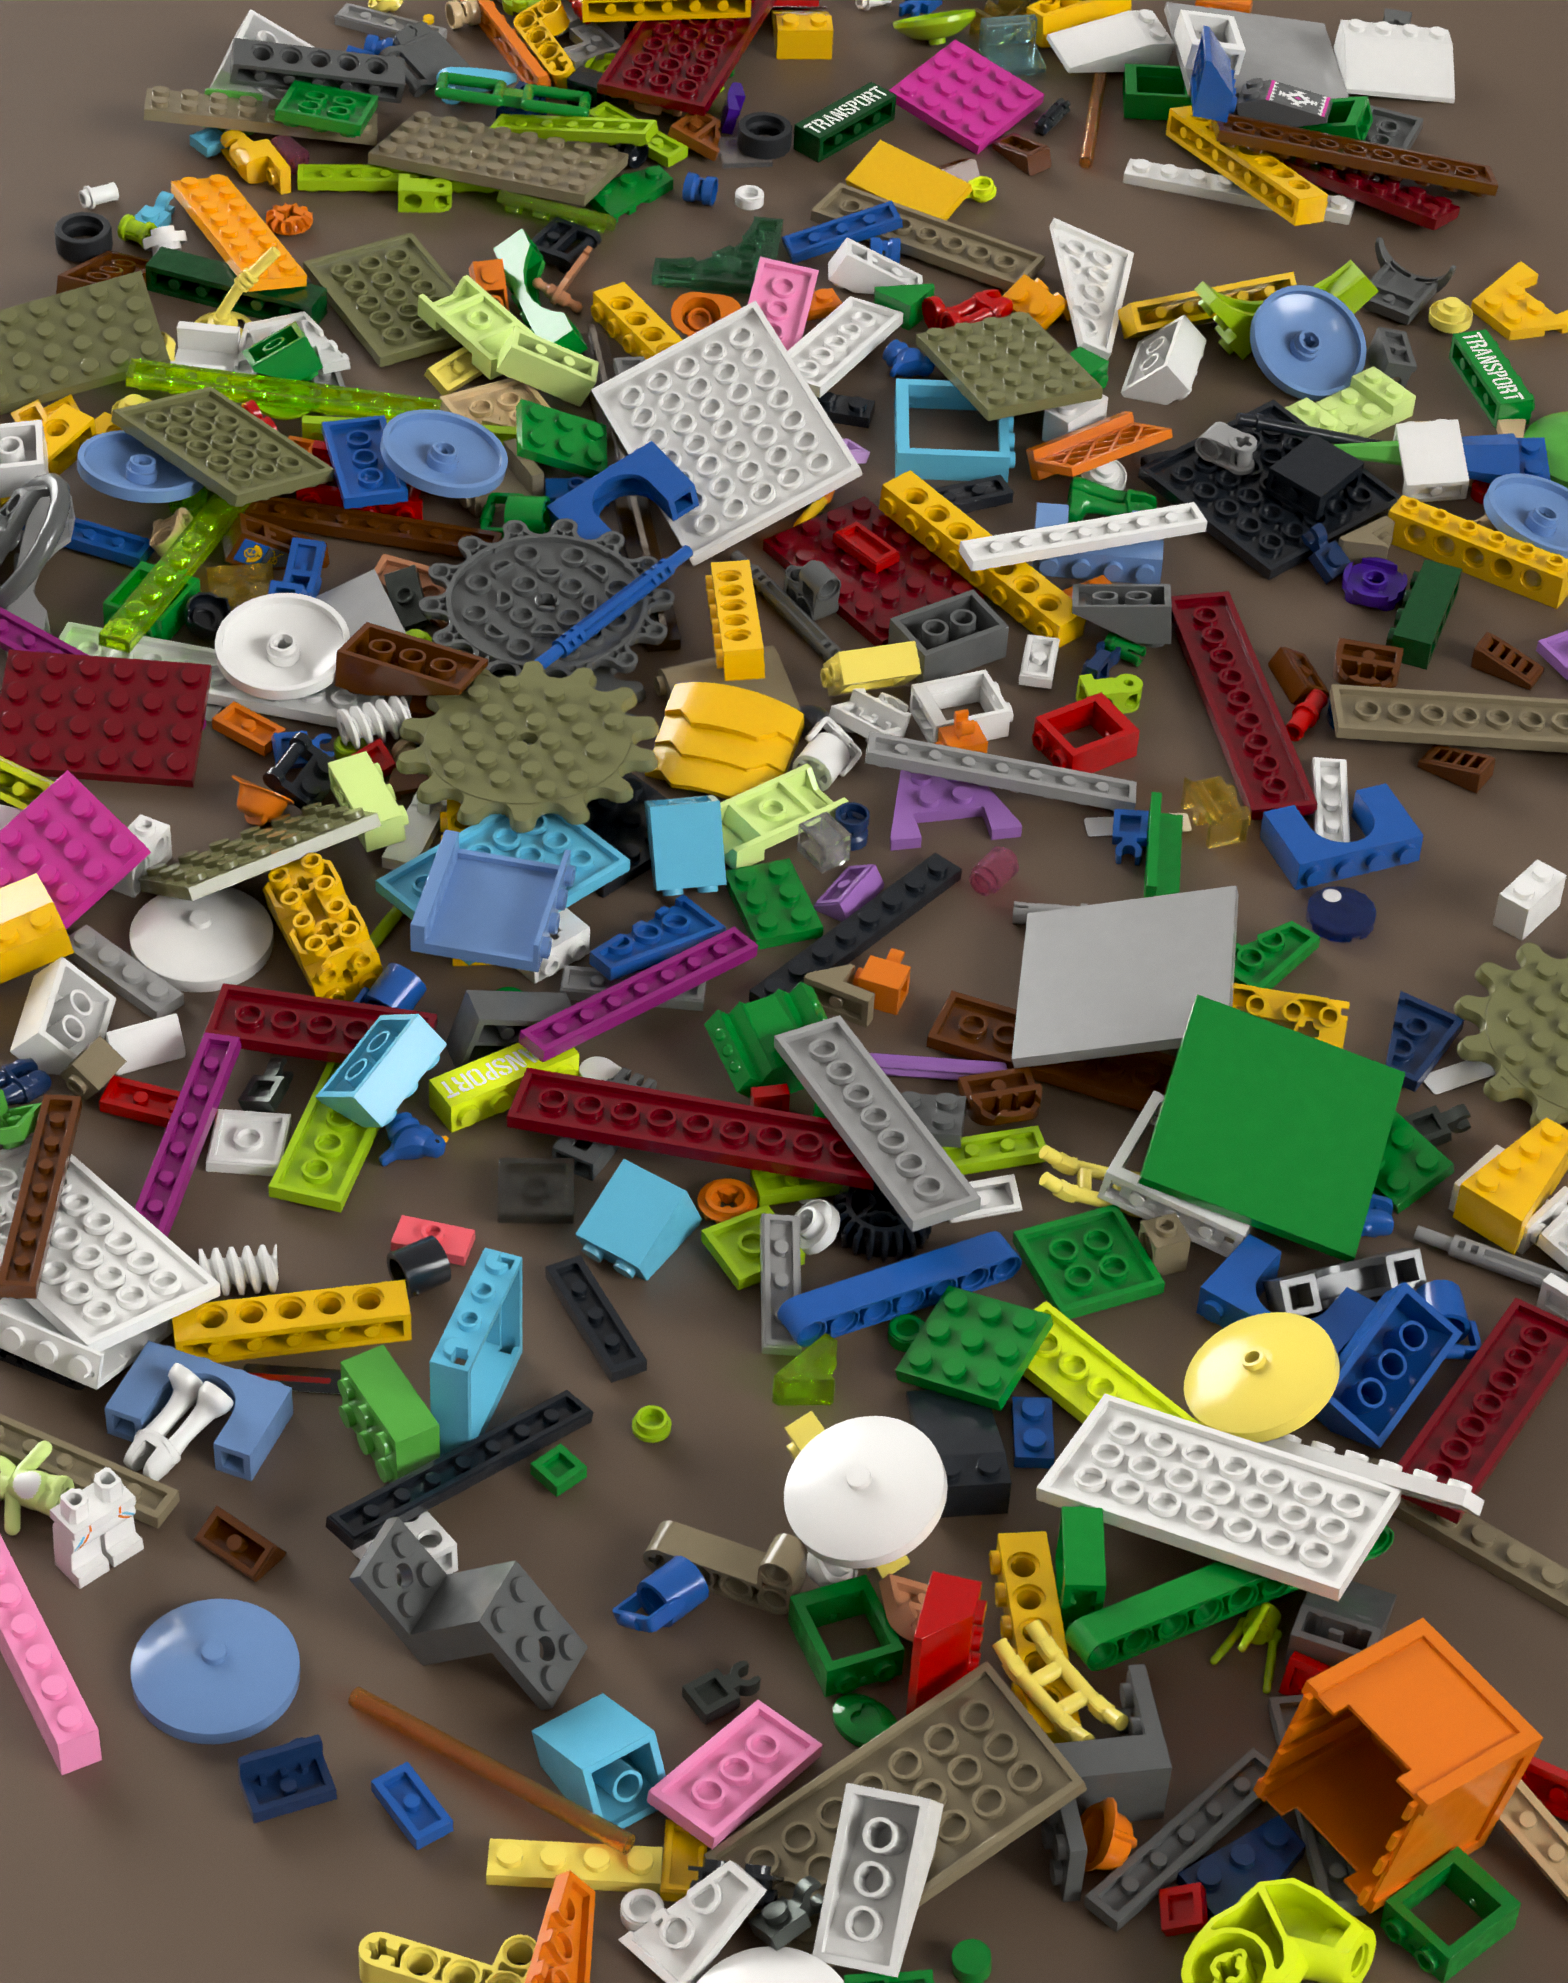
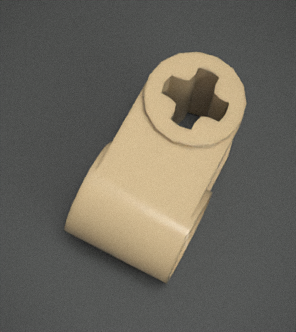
M181 507L175 511L174 515L164 520L160 518L153 522L152 537L149 541L150 546L170 568L180 567L192 554L193 539L196 532L193 516L186 508Z

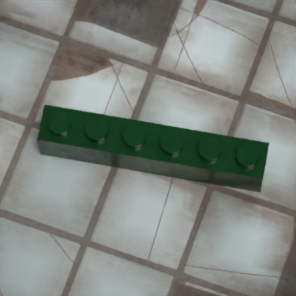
M162 246L145 265L148 291L214 308L220 306L233 286L234 278L237 277L226 262ZM307 283V286L243 292L231 311L262 320L305 311L319 325L328 313L327 288Z

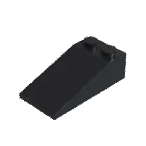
M932 1390L907 1391L906 1399L911 1425L919 1429L930 1439L939 1453L946 1471L947 1499L940 1518L1008 1513L1012 1482L1006 1452L992 1409Z

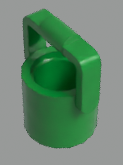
M494 492L489 494L479 520L481 529L503 533V528L490 526L492 525L496 510L495 505L505 504L504 524L511 520H519L524 522L531 532L544 534L551 530V520L547 510V505L551 504V501L547 496H524L521 493Z

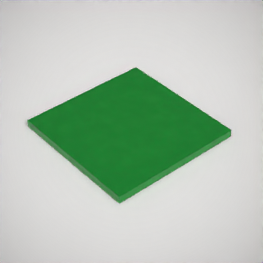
M1197 994L1190 1011L1138 1183L1343 1261L1354 1260L1406 1073Z

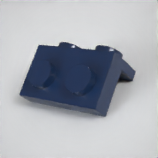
M320 1735L296 1738L289 1743L273 1748L252 1751L248 1755L237 1759L239 1785L254 1824L337 1799L336 1787L323 1756V1742Z

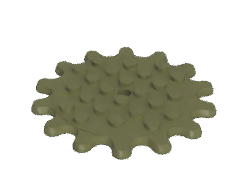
M529 661L524 664L521 673L517 676L509 675L498 678L489 670L484 669L469 685L470 688L460 695H428L426 706L429 710L435 712V715L428 718H408L402 722L400 728L401 738L416 742L421 746L402 752L397 759L396 769L403 774L418 773L427 775L429 779L421 783L417 790V800L426 805L435 804L447 799L458 801L461 806L457 813V820L463 825H476L489 815L502 814L509 818L510 828L513 831L527 833L535 828L537 819L540 816L552 813L560 815L569 824L580 825L586 823L590 818L587 804L591 800L603 798L615 803H625L633 798L632 787L628 781L622 778L625 774L630 772H651L658 767V759L654 752L649 749L640 748L636 744L642 740L656 737L659 733V726L653 717H636L625 714L637 704V697L631 688L621 687L607 692L593 689L597 684V679L594 672L589 668H579L567 677L555 678L546 675V671L540 662Z
M1525 943L1516 952V960L1520 965V969L1508 970L1493 962L1483 963L1476 970L1475 978L1477 982L1488 990L1489 996L1476 997L1464 995L1456 1001L1454 1012L1459 1018L1470 1021L1479 1028V1034L1466 1036L1458 1043L1456 1049L1462 1059L1472 1062H1484L1494 1069L1495 1076L1488 1080L1483 1088L1486 1097L1495 1102H1503L1511 1098H1519L1528 1102L1532 1108L1529 1123L1533 1128L1546 1117L1558 1124L1568 1122V958L1556 959L1550 957L1538 945Z

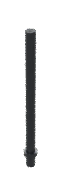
M1238 412L1235 418L1236 425L1250 427L1254 432L1266 430L1302 438H1309L1312 434H1315L1333 444L1383 441L1265 418L1264 414L1261 413L1250 415Z

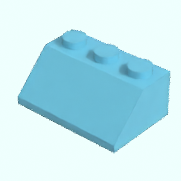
M420 1014L380 1015L316 1095V1098L321 1103L362 1127L386 1126L395 1118L397 1114L396 1109L403 1100L410 1097L419 1086L418 1081L424 1073L432 1069L439 1062V1054L446 1047L447 1043Z

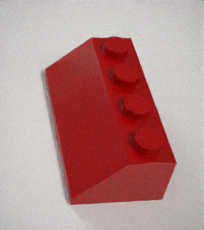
M932 1571L914 1634L906 1716L980 1665L981 1653L979 1651L984 1634V1627L982 1625L987 1609V1600L980 1599L981 1581Z

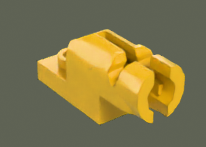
M229 130L221 135L220 142L225 147L220 149L223 156L247 183L257 184L268 181L270 185L276 188L280 195L292 193L291 167L268 138L253 142L244 132L239 130Z

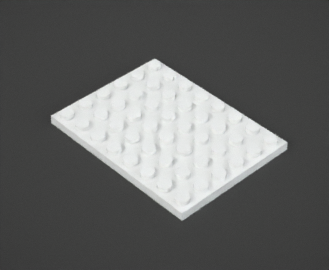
M756 301L591 389L596 401L628 455L637 448L653 441L695 484L699 506L673 522L659 507L682 547L687 545L692 549L693 556L689 560L693 567L863 475L860 466Z

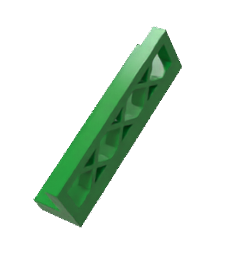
M1160 792L1151 793L1143 898L1176 894L1180 891L1183 815L1161 813L1162 793Z

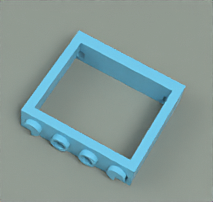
M896 378L894 399L895 478L911 470L918 477L925 480L972 481L1001 474L1008 483L1009 468L1015 467L1016 453L1013 452L1015 433H1013L1014 416L997 419L999 451L910 448L909 408L977 409L948 380Z
M484 1248L429 1361L430 1408L432 1415L439 1423L440 1456L485 1433L522 1354V1257ZM460 1358L467 1361L463 1366L456 1364V1359Z

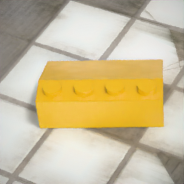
M37 873L0 888V984L52 963L60 957H66L74 953L61 917Z

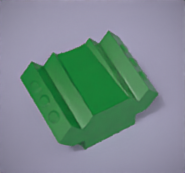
M800 981L790 993L778 988L774 994L750 1003L739 1001L729 1014L717 1009L704 1026L736 1092L750 1098L752 1087L787 1084L790 1094L805 1089L774 1048V1036L826 1020L828 1017L813 987Z

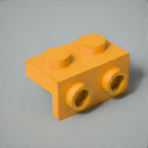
M1025 273L1002 296L1012 301L1013 313H1028L1045 331L1059 316L1067 322L1071 319L1067 309V300L1057 292L1053 295L1049 292V288L1039 278L1033 280Z

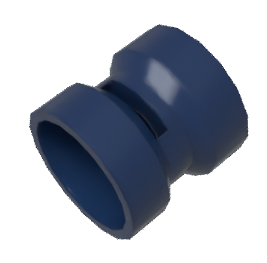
M848 802L836 809L834 842L838 847L847 851H856L866 846L868 842L867 827L870 818V812L867 807L856 802Z

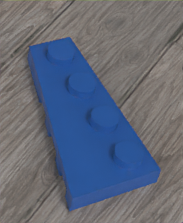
M683 894L675 899V905L671 908L663 906L655 911V917L650 921L644 922L640 920L632 925V932L629 934L619 933L590 951L589 964L610 981L619 979L630 973L663 962L726 931V927Z

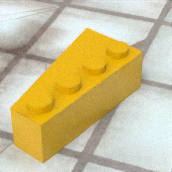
M1547 1117L1461 1183L1453 1218L1514 1255L1519 1248L1525 1227L1530 1218L1545 1204L1549 1195H1552L1568 1170V1130Z

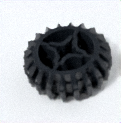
M876 1183L873 1190L842 1185L839 1194H836V1198L833 1201V1206L838 1210L841 1220L836 1238L841 1239L843 1248L852 1247L854 1256L865 1253L868 1261L873 1256L881 1257L883 1263L887 1257H893L899 1261L903 1253L913 1256L916 1248L923 1249L926 1239H929V1235L932 1232V1226L912 1232Z

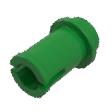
M1110 632L1104 640L1105 650L1112 652L1117 646L1121 647L1120 658L1134 664L1136 667L1142 662L1137 655L1144 657L1146 654V647L1122 638L1116 633Z

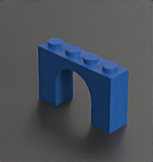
M650 441L591 479L584 481L567 494L557 498L554 502L547 505V510L552 527L559 519H572L577 523L578 535L581 538L592 540L599 538L605 532L612 531L599 518L601 511L611 501L627 495L644 496L654 501L674 522L699 506L695 484L653 441Z
M1387 783L1359 789L1355 792L1351 816L1366 836L1361 840L1337 842L1318 835L1310 828L1295 805L1264 812L1260 831V839L1295 890L1419 861L1424 835Z
M1249 1234L1200 1287L1196 1313L1223 1328L1250 1316L1272 1313L1262 1305L1258 1298L1265 1291L1263 1281L1277 1278L1282 1251ZM1347 1287L1324 1313L1311 1320L1319 1324L1327 1332L1337 1355H1339L1377 1303Z

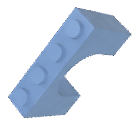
M1037 502L1034 529L1068 523L1069 505ZM1164 539L1032 561V567L1043 576L1090 580L1104 575L1111 582L1160 584Z
M148 1341L105 1406L107 1433L133 1442L137 1431L145 1428L162 1411L173 1395V1387L168 1374L173 1365L179 1363L192 1371L203 1383L209 1381L219 1387L233 1400L234 1405L230 1409L232 1414L213 1443L215 1470L252 1482L293 1415L292 1387L278 1381H270L249 1374L242 1369H234L215 1363L205 1357H197L176 1350L168 1345L164 1346Z

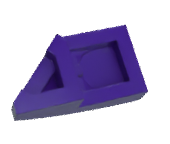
M733 82L729 88L720 116L721 133H733L746 97L741 83Z

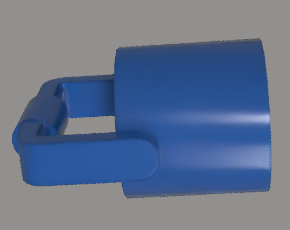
M392 962L388 963L372 987L369 989L365 986L353 1002H365V1004L413 1010L425 994L427 988L415 973L400 964Z
M1443 1279L1433 1280L1420 1286L1416 1292L1463 1333L1445 1359H1472L1482 1344L1476 1322L1468 1318L1459 1285L1453 1281ZM1468 1336L1470 1346L1457 1344Z
M675 1556L637 1585V1591L617 1605L612 1612L618 1625L651 1633L659 1630L661 1627H671L709 1597V1589L705 1578L695 1564L683 1556ZM643 1607L648 1616L635 1612Z

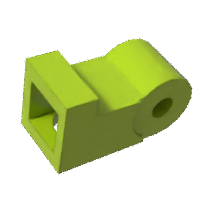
M399 174L398 212L440 213L448 211L452 207V183L443 178L431 180L412 179L410 174Z
M1092 674L1079 675L1076 701L1102 692L1123 714L1131 713L1140 706L1143 681L1132 674H1121L1116 678L1095 680Z

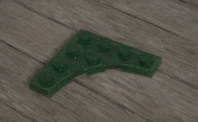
M754 216L753 223L742 236V241L737 246L729 245L712 252V257L697 261L694 257L655 258L652 271V285H661L667 288L682 287L693 290L751 294L760 257L773 260L778 258L784 219Z

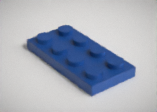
M385 415L322 422V434L332 468L335 469L334 475L344 509L382 504L391 505L408 501L406 483L388 468L381 456L380 443L384 428L387 425Z

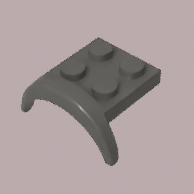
M1377 237L1375 240V252L1381 268L1370 281L1379 292L1362 308L1408 325L1431 298L1447 285L1457 267L1452 265L1448 273L1434 278L1415 275L1401 267L1387 251L1383 238Z

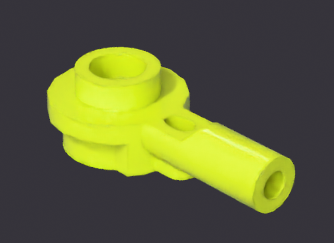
M979 176L968 181L971 184L972 192L966 199L971 198L977 202L984 203L993 199L997 194L996 186L989 177Z

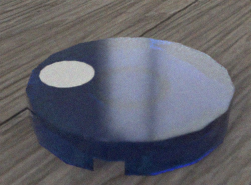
M1341 886L1326 887L1315 892L1310 897L1306 911L1307 923L1310 922L1312 930L1317 935L1329 941L1346 943L1351 942L1352 938L1359 936L1361 940L1372 932L1377 911L1374 903L1365 894L1355 889Z

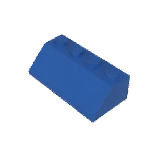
M1205 25L1203 26L1190 79L1192 115L1226 123L1228 115L1234 114L1237 97H1235L1236 88H1234L1236 81L1234 79L1235 70L1231 69L1230 58L1211 28Z
M1406 1282L1388 1290L1382 1295L1338 1355L1340 1374L1336 1389L1328 1403L1315 1418L1331 1432L1375 1449L1381 1448L1463 1333Z

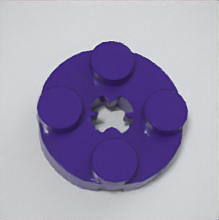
M1362 558V562L1354 566L1353 562L1345 567L1342 578L1345 600L1354 605L1361 604L1368 607H1378L1382 611H1391L1395 608L1396 603L1404 598L1408 582L1407 575L1404 572L1402 576L1397 571L1398 565L1382 558Z

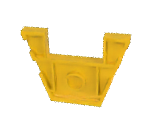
M1522 261L1515 264L1472 300L1471 309L1473 313L1509 341L1541 337L1545 335V331L1557 330L1561 334L1568 333V310L1555 314L1545 307L1544 303L1536 300L1525 291V288L1537 284L1539 274Z

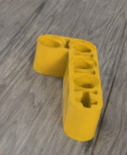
M540 0L516 15L513 23L521 41L526 43L528 50L534 57H537L544 71L549 73L552 85L556 88L567 89V78L576 70L570 57L554 37L565 31L570 21L561 0Z

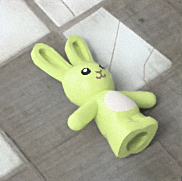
M40 1441L17 1467L9 1459L0 1455V1501L5 1499L4 1529L8 1535L14 1536L20 1531L21 1506L50 1516V1509L61 1503L60 1495L74 1488L73 1480L69 1476L52 1475L36 1470L52 1452V1445L48 1441Z

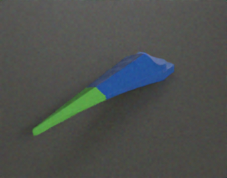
M1514 433L1461 437L1469 479L1491 484L1499 476L1522 473L1551 480L1545 438H1516ZM1398 441L1333 444L1359 460L1402 466Z

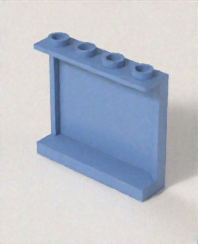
M445 830L410 924L411 951L539 972L543 958L548 959L552 947V937L550 935H556L560 923V913L558 911H564L568 898L566 887H572L574 883L576 866L570 865L571 850H565L561 864L556 865L460 849L459 832Z

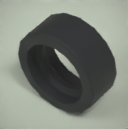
M755 112L744 116L740 120L737 145L739 150L745 155L755 159L771 160L783 157L790 151L792 125L785 117L770 112ZM758 135H769L770 137H764V136H758Z
M92 212L71 213L62 217L55 225L56 250L66 260L84 263L108 250H112V228L109 220L102 215ZM83 235H85V236H94V237H92V238H87V239H75V238H74V237L83 236Z

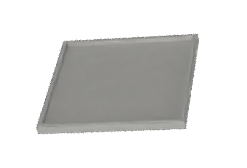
M1166 2L1164 12L1172 40L1175 43L1176 55L1189 97H1191L1190 79L1193 69H1185L1174 37L1180 10L1234 16L1246 49L1239 75L1234 74V79H1236L1234 87L1236 88L1235 97L1237 99L1243 84L1255 78H1262L1263 81L1274 80L1332 99L1349 97L1324 23Z
M1237 886L1027 913L1012 1050L1014 1068L1176 1049L1180 1047L1197 994L1232 1007L1239 900Z

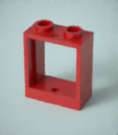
M1100 692L1035 717L1032 743L1038 751L1045 755L1053 766L1094 773L1137 756L1140 730ZM1091 725L1103 738L1075 749L1062 735Z

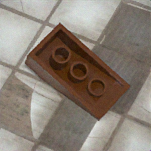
M108 250L59 274L57 277L56 294L137 271L142 272L147 287L145 265L149 262V259Z
M366 622L337 651L335 686L346 689L352 694H362L365 696L460 695L488 666L489 659Z

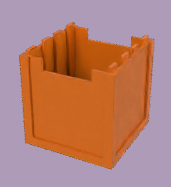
M1421 1618L1306 1681L1301 1691L1304 1696L1265 1775L1257 1780L1253 1791L1259 1799L1261 1798L1263 1802L1267 1801L1281 1816L1296 1808L1356 1871L1345 1878L1343 1882L1358 1897L1357 1902L1371 1914L1384 1906L1386 1900L1457 1846L1469 1855L1485 1845L1544 1737L1424 1618Z

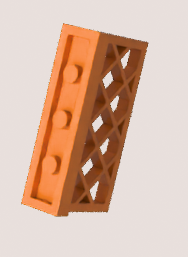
M1124 411L1026 449L1031 477L1033 480H1042L1055 474L1074 477L1173 438L1171 428L1135 423L1133 412Z

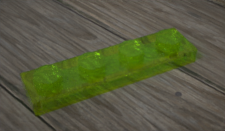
M499 190L497 202L505 206L504 211L521 215L522 210L532 212L533 218L543 221H549L550 217H559L576 224L588 225L587 228L593 229L600 234H604L605 229L614 231L617 222L609 214L504 190Z

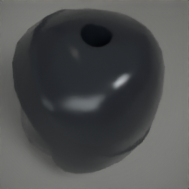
M803 705L797 709L804 714V729L800 738H805L821 719L826 716L829 717V713L825 708L816 705ZM824 728L819 731V733L826 732Z

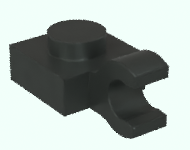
M272 1057L263 1075L252 1076L238 1099L243 1111L273 1113L276 1111L288 1091L289 1084L294 1076L292 1071H283V1067L287 1062L285 1057Z
M1465 1104L1456 1105L1442 1113L1434 1105L1403 1117L1435 1147L1452 1141L1451 1132L1463 1133L1471 1129L1467 1119L1471 1117V1114Z
M806 1876L796 1885L791 1900L781 1896L776 1901L767 1904L761 1912L748 1921L754 1935L778 1951L811 1927L809 1917L821 1912L824 1897L819 1893L815 1894L812 1898L810 1897L814 1891L821 1887V1883L812 1876Z

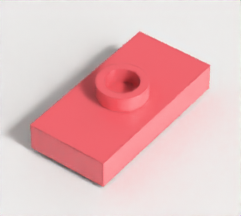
M405 1215L401 1216L391 1240V1251L427 1236H433L442 1245L449 1263L465 1266L475 1241V1230Z

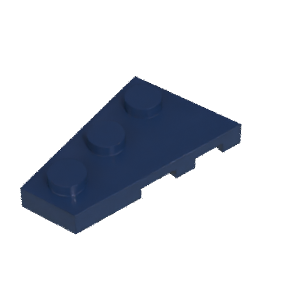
M1400 991L1385 1065L1405 1072L1402 1087L1416 1092L1463 1030L1465 1020Z

